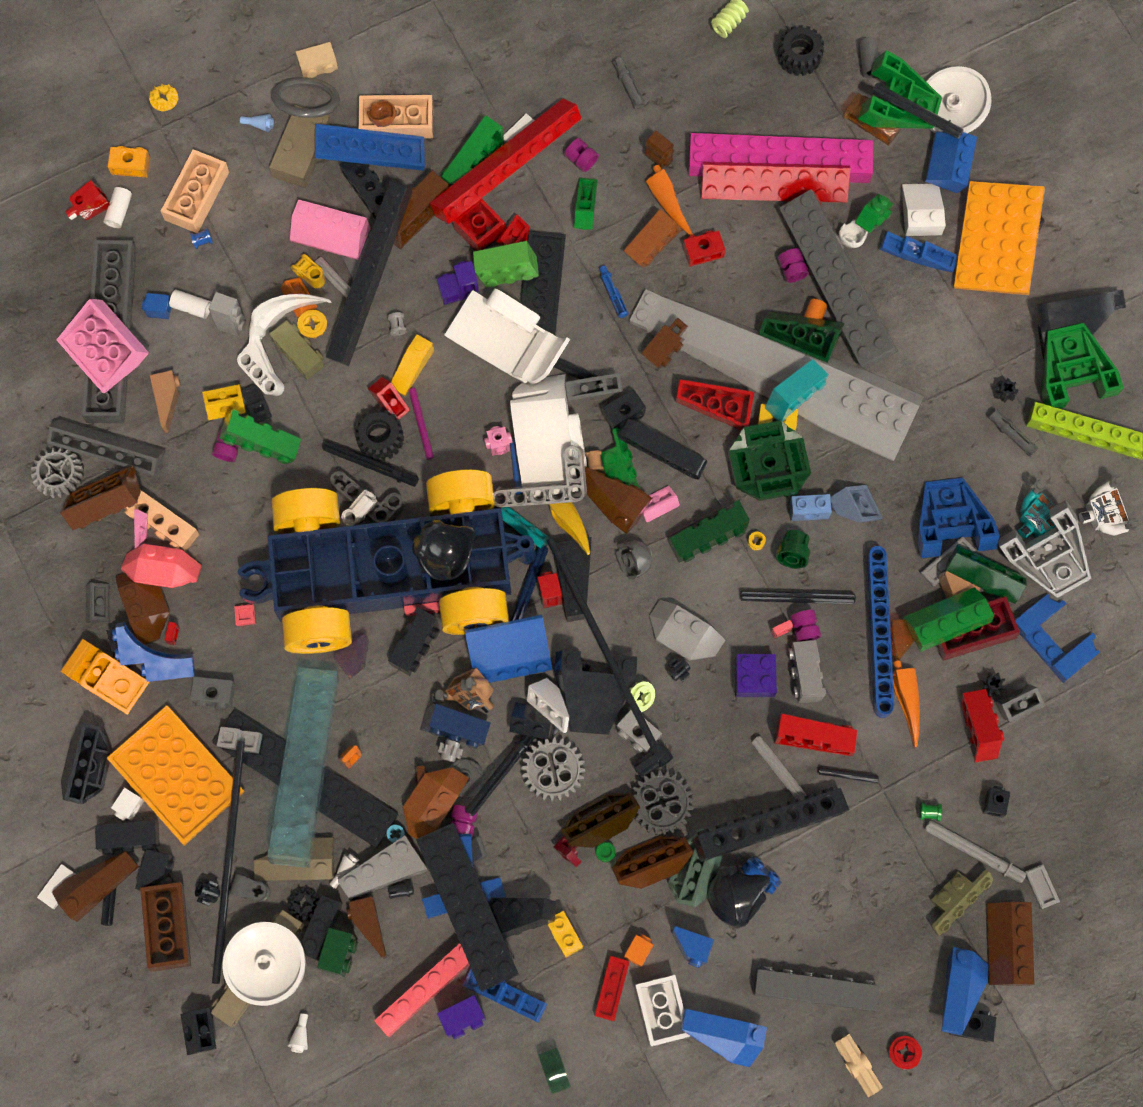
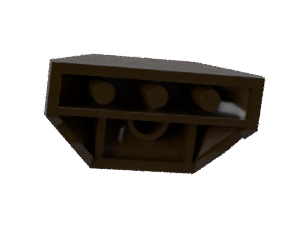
M626 792L625 794L609 793L574 811L567 820L565 827L561 829V832L570 846L594 848L627 830L640 806L631 792Z

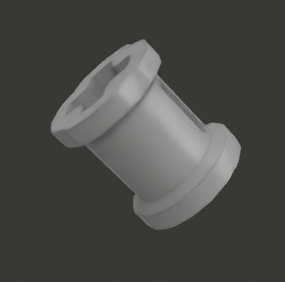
M395 312L387 316L391 324L390 335L401 336L407 332L403 324V313Z

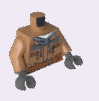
M474 668L454 677L445 692L437 690L432 694V703L442 704L444 699L446 701L455 700L467 710L471 711L480 707L485 713H488L494 706L489 700L493 693V688L480 671Z

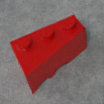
M986 689L963 693L961 705L966 727L969 726L972 738H969L970 744H975L976 748L975 763L998 759L1001 744L1004 741V734L998 727V715L992 709V697L988 696Z

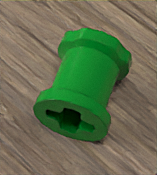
M924 802L920 803V820L929 818L941 821L942 804L926 805Z

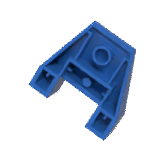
M964 478L925 482L917 540L921 558L940 556L942 540L973 536L978 551L997 549L1000 535L996 522Z

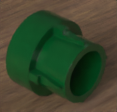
M787 530L783 541L778 545L776 560L781 565L792 569L806 567L810 557V549L808 548L810 538L808 534L799 530Z

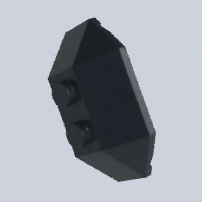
M82 722L72 738L61 778L63 800L84 804L104 789L110 764L107 757L112 754V749L103 733L102 727Z

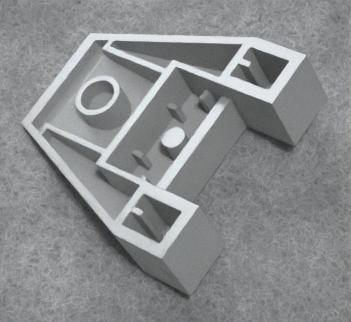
M1067 500L1049 509L1050 518L1056 527L1025 544L1016 529L999 538V546L1007 559L1057 598L1091 579L1077 516Z

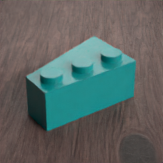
M812 359L773 389L765 409L777 421H784L799 406L809 400L817 390L820 391L827 384L825 381L829 374Z

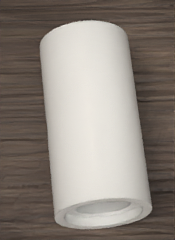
M121 187L114 188L110 205L103 221L106 225L113 228L122 227L132 197V193L129 190Z
M179 290L173 291L169 302L170 307L183 312H189V314L204 319L210 313L209 306L211 301Z

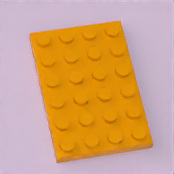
M970 181L954 283L955 289L1029 295L1045 191L1044 186Z
M168 705L107 757L111 764L184 846L231 804L233 778ZM241 787L239 797L245 792Z

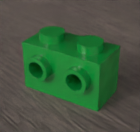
M876 195L864 206L855 224L871 233L877 226L880 227L884 220L886 221L892 213L890 209L893 203L883 195Z

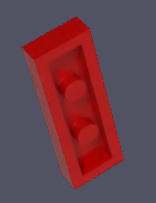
M610 956L595 1017L615 1021L630 961Z

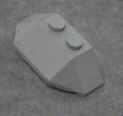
M659 600L650 614L656 641L688 661L715 657L725 642V639L712 626L678 605Z

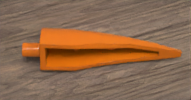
M655 165L653 170L656 174L646 181L649 189L667 214L687 234L692 236L693 233L681 212L672 182L665 169L662 170L660 165Z
M894 661L893 689L906 718L915 748L918 746L920 702L915 668L902 669L901 661Z

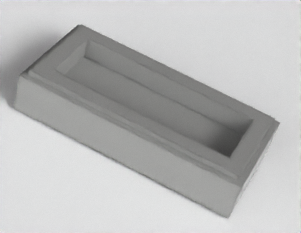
M1044 865L1025 871L1026 879L1040 910L1060 902Z

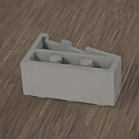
M817 641L793 642L788 652L789 659L793 660L794 666L791 667V676L796 682V686L793 687L794 698H798V703L822 701L826 690L822 688L821 679H823V674L820 672Z

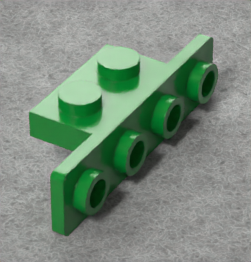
M614 428L613 434L616 447L602 452L601 455L606 477L613 480L616 478L621 480L623 484L628 486L632 484L640 488L636 480L637 472L632 463V453L629 450L628 444L618 438L621 430Z

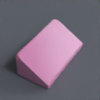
M670 486L649 495L652 499L642 516L646 522H649L680 505L676 494Z
M134 509L135 549L141 546L147 538V514L138 509Z

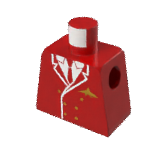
M90 180L69 197L73 206L65 212L71 220L79 215L85 220H89L107 210L110 201L105 193Z

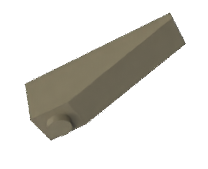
M334 837L312 838L254 860V881L333 879L335 877Z

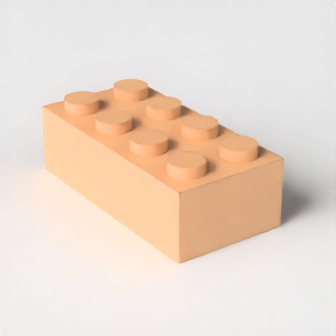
M432 95L359 96V129L433 138ZM379 101H389L392 103L397 111L392 124L387 127H377L374 125L367 114V110L370 111L371 104Z
M193 149L161 209L164 220L198 233L229 174L226 162Z

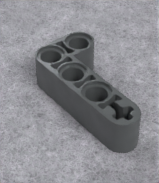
M341 471L334 472L330 477L333 490L351 505L364 491L363 488ZM336 481H343L344 486L341 483L336 484ZM352 491L358 492V495L355 497L349 496ZM397 493L389 494L381 503L377 501L365 517L372 523L394 521L404 509L402 497ZM392 501L400 502L396 507L390 506ZM379 515L387 516L384 521L377 520Z

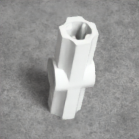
M364 490L353 504L343 511L339 527L355 526L365 519V515L377 502L376 496L372 492Z

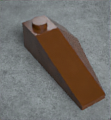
M125 851L68 877L52 891V894L69 918L78 922L139 866Z

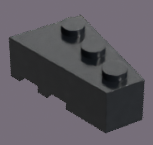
M416 607L414 611L417 613L412 623L407 624V631L402 639H399L388 660L391 666L408 676L412 672L415 673L420 666V658L422 655L426 656L430 649L429 643L432 639L435 640L440 633L438 619L419 607Z
M491 898V911L504 940L507 937L522 934V932L529 929H535L555 922L556 901L546 898Z

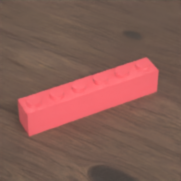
M458 944L374 1020L388 1037L394 1034L469 966L461 944Z

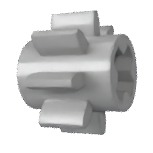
M446 739L445 744L440 743L438 752L442 753L440 758L453 763L456 758L460 759L463 752L462 749H459L460 743Z

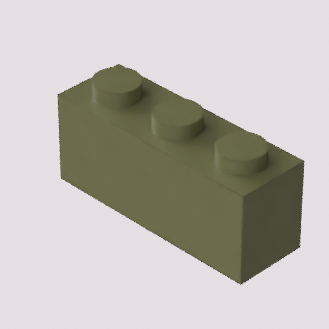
M286 320L269 335L272 342L302 376L308 380L324 367L322 362L324 358L318 350L314 352L311 348L312 344L306 337L302 338L299 335L300 331L295 324L291 325Z

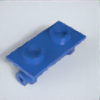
M751 856L747 860L749 865L745 863L741 868L744 871L743 873L747 875L760 874L768 876L770 883L764 891L772 895L782 883L779 880L780 877L773 871L769 872L761 860Z

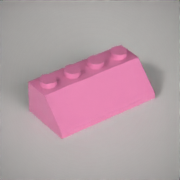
M298 199L292 214L290 241L358 260L371 227L365 217Z

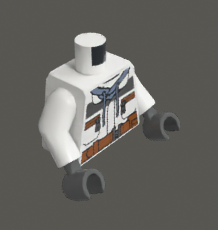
M1114 475L1111 482L1108 481L1098 487L1089 497V502L1086 504L1087 511L1079 513V519L1082 524L1091 522L1094 530H1100L1102 533L1113 536L1128 532L1129 529L1133 531L1140 529L1139 526L1132 527V524L1139 520L1136 518L1128 519L1118 489H1114V486L1120 487L1124 485V481L1119 484L1115 482L1116 478L1121 475Z

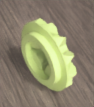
M635 682V686L630 688L640 711L643 712L653 704L655 689L649 682ZM640 692L643 693V694L641 695V700L638 699V697L640 696V694H639Z

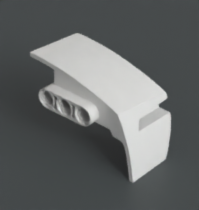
M494 288L488 299L472 290L444 335L525 384L527 382L535 384L543 380L550 373L570 341L569 338L556 337L537 326L536 324L540 316Z
M566 374L545 377L535 384L529 382L525 384L522 382L512 393L513 400L510 401L522 487L566 483L564 452L569 446L574 444L581 446L583 449L585 467H587L578 413L569 415L564 384L566 382ZM570 449L569 451L571 458H578L577 450ZM572 468L571 475L577 478L576 468ZM578 487L573 488L572 492L579 491ZM554 489V494L562 493L560 489ZM535 491V497L544 496L542 491Z

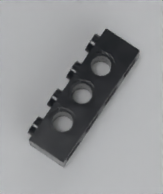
M342 162L340 164L341 173L376 220L381 206L377 203L383 201L387 190L386 186H381L378 182L380 181L375 171L371 172L369 164ZM359 174H365L363 177H357ZM368 188H375L373 191H367Z

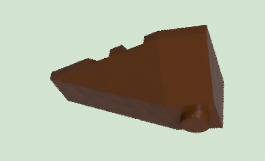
M585 467L588 497L612 524L627 534L637 525L652 497L632 484L628 486L621 483L619 479H610L605 477L603 473Z

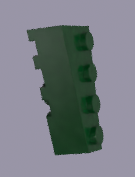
M740 500L734 502V507L729 510L725 508L719 510L713 519L705 518L697 524L696 528L690 526L669 538V545L679 563L682 561L685 563L695 558L694 555L699 553L705 554L712 550L711 547L717 544L722 546L729 541L728 539L734 536L738 538L746 533L745 531L750 519Z

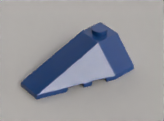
M953 947L948 957L942 1032L962 1036L987 984L988 964L974 951Z
M684 1009L681 1024L682 1031L698 1042L705 1044L710 1050L718 1053L728 1062L750 1067L762 1051L767 1027L689 1009Z

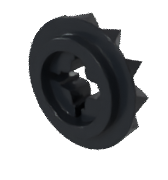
M298 888L291 893L287 901L288 910L298 920L311 919L318 905L319 898L311 889ZM305 896L306 902L312 906H305L301 912V906L295 902L302 901Z

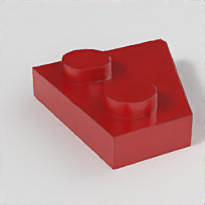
M516 214L512 217L496 242L500 246L524 241L528 242L530 226Z

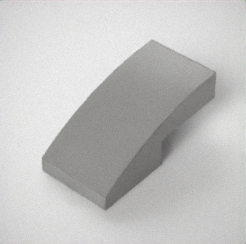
M220 727L217 746L236 750L237 741L245 742L244 752L259 754L263 734L242 731L236 728Z

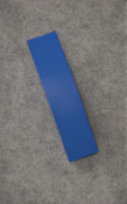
M888 231L884 233L879 249L913 263L951 273L954 271L958 255L925 241L921 243L908 236L902 238Z
M500 878L480 882L488 903L491 902V898L506 897ZM439 894L422 899L428 919L447 914Z
M470 969L462 985L539 1023L547 1006L545 1002L504 982L481 992L472 969Z

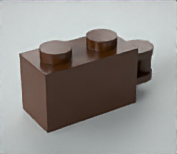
M679 318L670 327L664 325L641 354L657 368L667 367L672 360L670 357L674 352L678 353L684 346L683 341L685 339L681 336L688 328V325ZM676 326L681 329L678 333L673 330Z

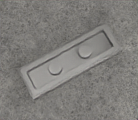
M964 537L960 538L920 573L933 588L940 583L939 574L946 572V562L957 545L972 552L976 551Z

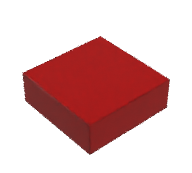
M174 622L168 623L164 639L168 645L173 646L176 645L180 629Z

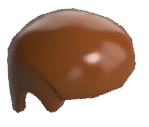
M389 101L371 104L370 111L367 110L370 121L377 127H387L392 124L397 112L395 106Z

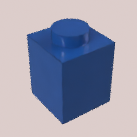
M147 293L146 299H143L142 310H144L146 316L170 319L169 295Z

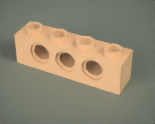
M141 491L136 505L124 508V513L134 519V509L141 511L144 507H148L149 510L146 512L147 530L152 528L156 531L154 534L161 540L166 538L170 541L169 545L175 549H182L186 552L199 536L198 531L143 491ZM158 518H164L161 524H155ZM173 529H179L177 534L170 535V532Z

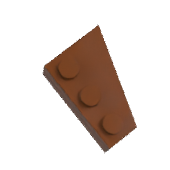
M660 209L625 248L624 252L644 268L651 264L654 257L682 231V228Z

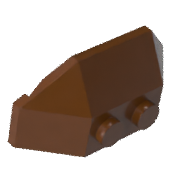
M126 573L115 576L121 600L137 639L144 645L159 640L170 614L161 587L134 582Z
M659 836L624 851L616 864L612 866V871L619 885L642 889L678 874L692 856L693 851L686 837Z

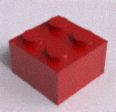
M482 198L453 221L455 231L475 251L484 250L505 229V222Z

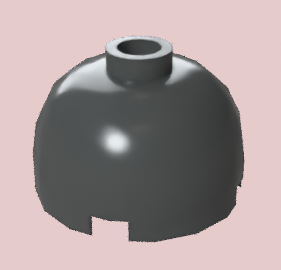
M628 540L620 543L617 546L619 551L616 552V558L621 571L625 572L626 570L629 574L626 577L635 579L647 573L652 562L650 548L638 540Z

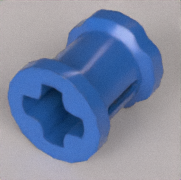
M208 228L196 234L190 233L195 249H198V246L213 243Z

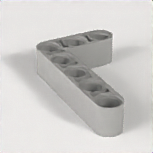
M571 445L564 452L566 483L501 488L494 492L495 506L513 507L578 502L582 500L587 494L584 452L581 446ZM570 449L578 451V458L573 459L570 457ZM577 468L580 471V477H573L571 469ZM573 488H580L582 495L580 497L574 496ZM554 489L562 491V498L554 496ZM536 490L543 492L544 498L542 500L535 497ZM517 492H522L525 495L524 501H519L516 498ZM498 493L505 495V502H500L497 499Z

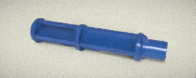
M602 266L599 268L602 274L601 279L605 284L618 317L625 318L629 312L625 307L621 294L613 285L611 280L612 274L608 272L606 266Z

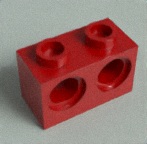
M546 572L538 577V588L543 609L562 605V593L557 573Z

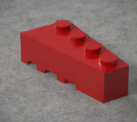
M680 379L676 403L742 431L744 427L749 426L754 392Z
M781 713L777 721L774 744L852 757L855 753L858 730L848 725L837 726L830 722H818Z

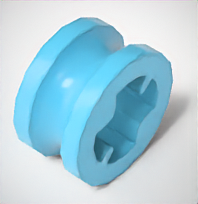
M392 825L387 830V838L392 843L400 839L396 837L391 838V835H393L391 833L392 830H400V838L405 835V831L399 825Z

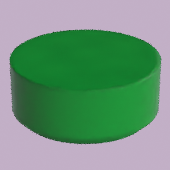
M603 842L597 846L596 857L599 861L607 863L614 859L616 851L611 843Z

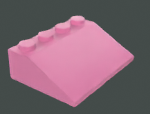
M89 299L57 338L58 343L102 393H106L132 372L149 354L103 300Z

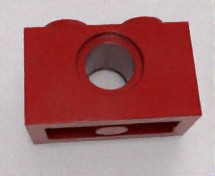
M719 230L707 231L700 236L692 235L683 242V250L689 267L724 258L725 247ZM700 245H705V246H707L708 248H707V249H701L699 246H700Z

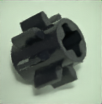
M1009 378L1004 382L999 380L997 383L999 387L994 389V392L998 394L996 399L1000 398L1004 403L1008 399L1013 401L1015 399L1014 394L1019 392V389H1015L1016 382L1009 381Z
M674 658L668 663L669 669L667 673L674 681L680 679L683 682L689 677L688 671L691 668L683 658L680 660Z
M989 672L987 674L988 679L983 678L981 680L982 683H985L981 690L986 689L988 696L993 693L999 696V690L1004 691L1006 689L1002 685L1005 678L1001 679L999 673L992 676ZM990 683H996L997 686H991Z
M205 880L204 883L200 882L195 889V896L199 897L197 902L210 906L211 902L215 903L220 896V890L216 888L218 883Z

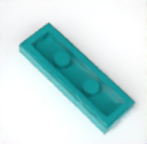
M510 507L501 508L503 521L523 536H530L534 544L539 548L548 544L549 536Z

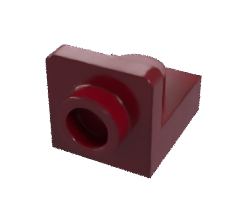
M563 836L554 848L566 861L577 868L581 863V860L576 856L578 854L575 850L577 846H570Z

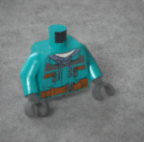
M1040 480L1035 482L1034 489L1030 490L1022 502L1020 510L1022 517L1019 520L1023 526L1018 530V533L1024 539L1030 534L1037 538L1056 527L1050 518L1049 509L1055 507V505L1043 493L1039 495V492L1047 487L1046 484L1042 489L1038 488L1037 484Z

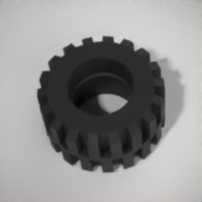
M799 25L798 28L795 26L791 27V31L787 29L785 34L781 36L777 58H779V64H782V68L784 70L787 69L789 74L793 72L795 76H799V74L805 76L807 72L811 74L814 69L816 70L819 67L824 52V41L821 40L822 36L820 33L816 34L817 30H811L809 26L803 28V25ZM804 47L810 53L800 55L795 53L792 48Z
M377 409V412L374 413L371 410L369 415L366 413L362 415L363 420H358V426L355 427V438L362 454L370 458L373 457L375 460L381 458V461H386V457H389V459L393 458V453L397 455L399 448L403 446L404 435L399 419L394 414L390 415L389 411L385 410L383 413L381 409ZM377 428H385L390 431L388 439L380 443L371 441L369 435Z

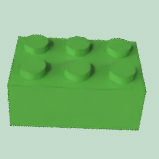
M527 241L473 252L475 273L485 287H496L504 283L512 284L518 280H531L533 277L539 276L537 256Z

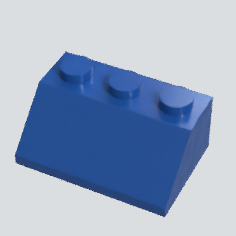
M936 132L925 182L954 193H959L968 186L977 137L963 132L960 138H956L947 132Z

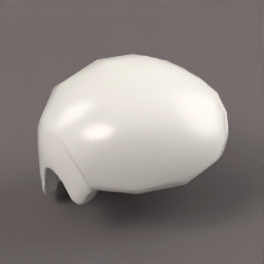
M852 220L847 225L844 223L838 233L842 244L847 248L860 247L867 238L868 232L855 224L856 220Z

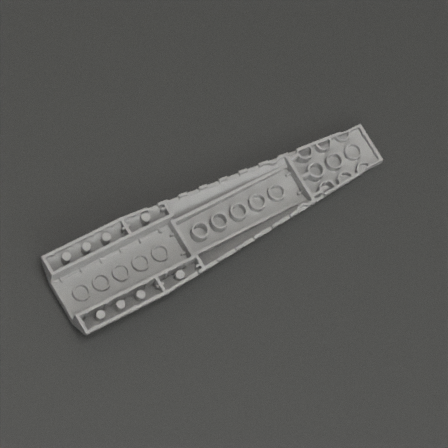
M645 289L629 323L646 330L647 333L655 337L664 325L670 327L679 318L688 325V328L681 336L685 339L683 341L684 346L680 350L681 352L684 351L690 354L692 358L706 363L712 369L719 370L723 375L737 380L739 384L745 387L748 386L761 396L764 395L770 398L775 387L814 359L829 374L825 381L827 384L822 390H817L809 400L797 408L798 415L831 434L894 462L924 396L844 361L831 357L829 362L826 363L758 335L760 331L662 297ZM676 326L673 330L678 333L681 329Z

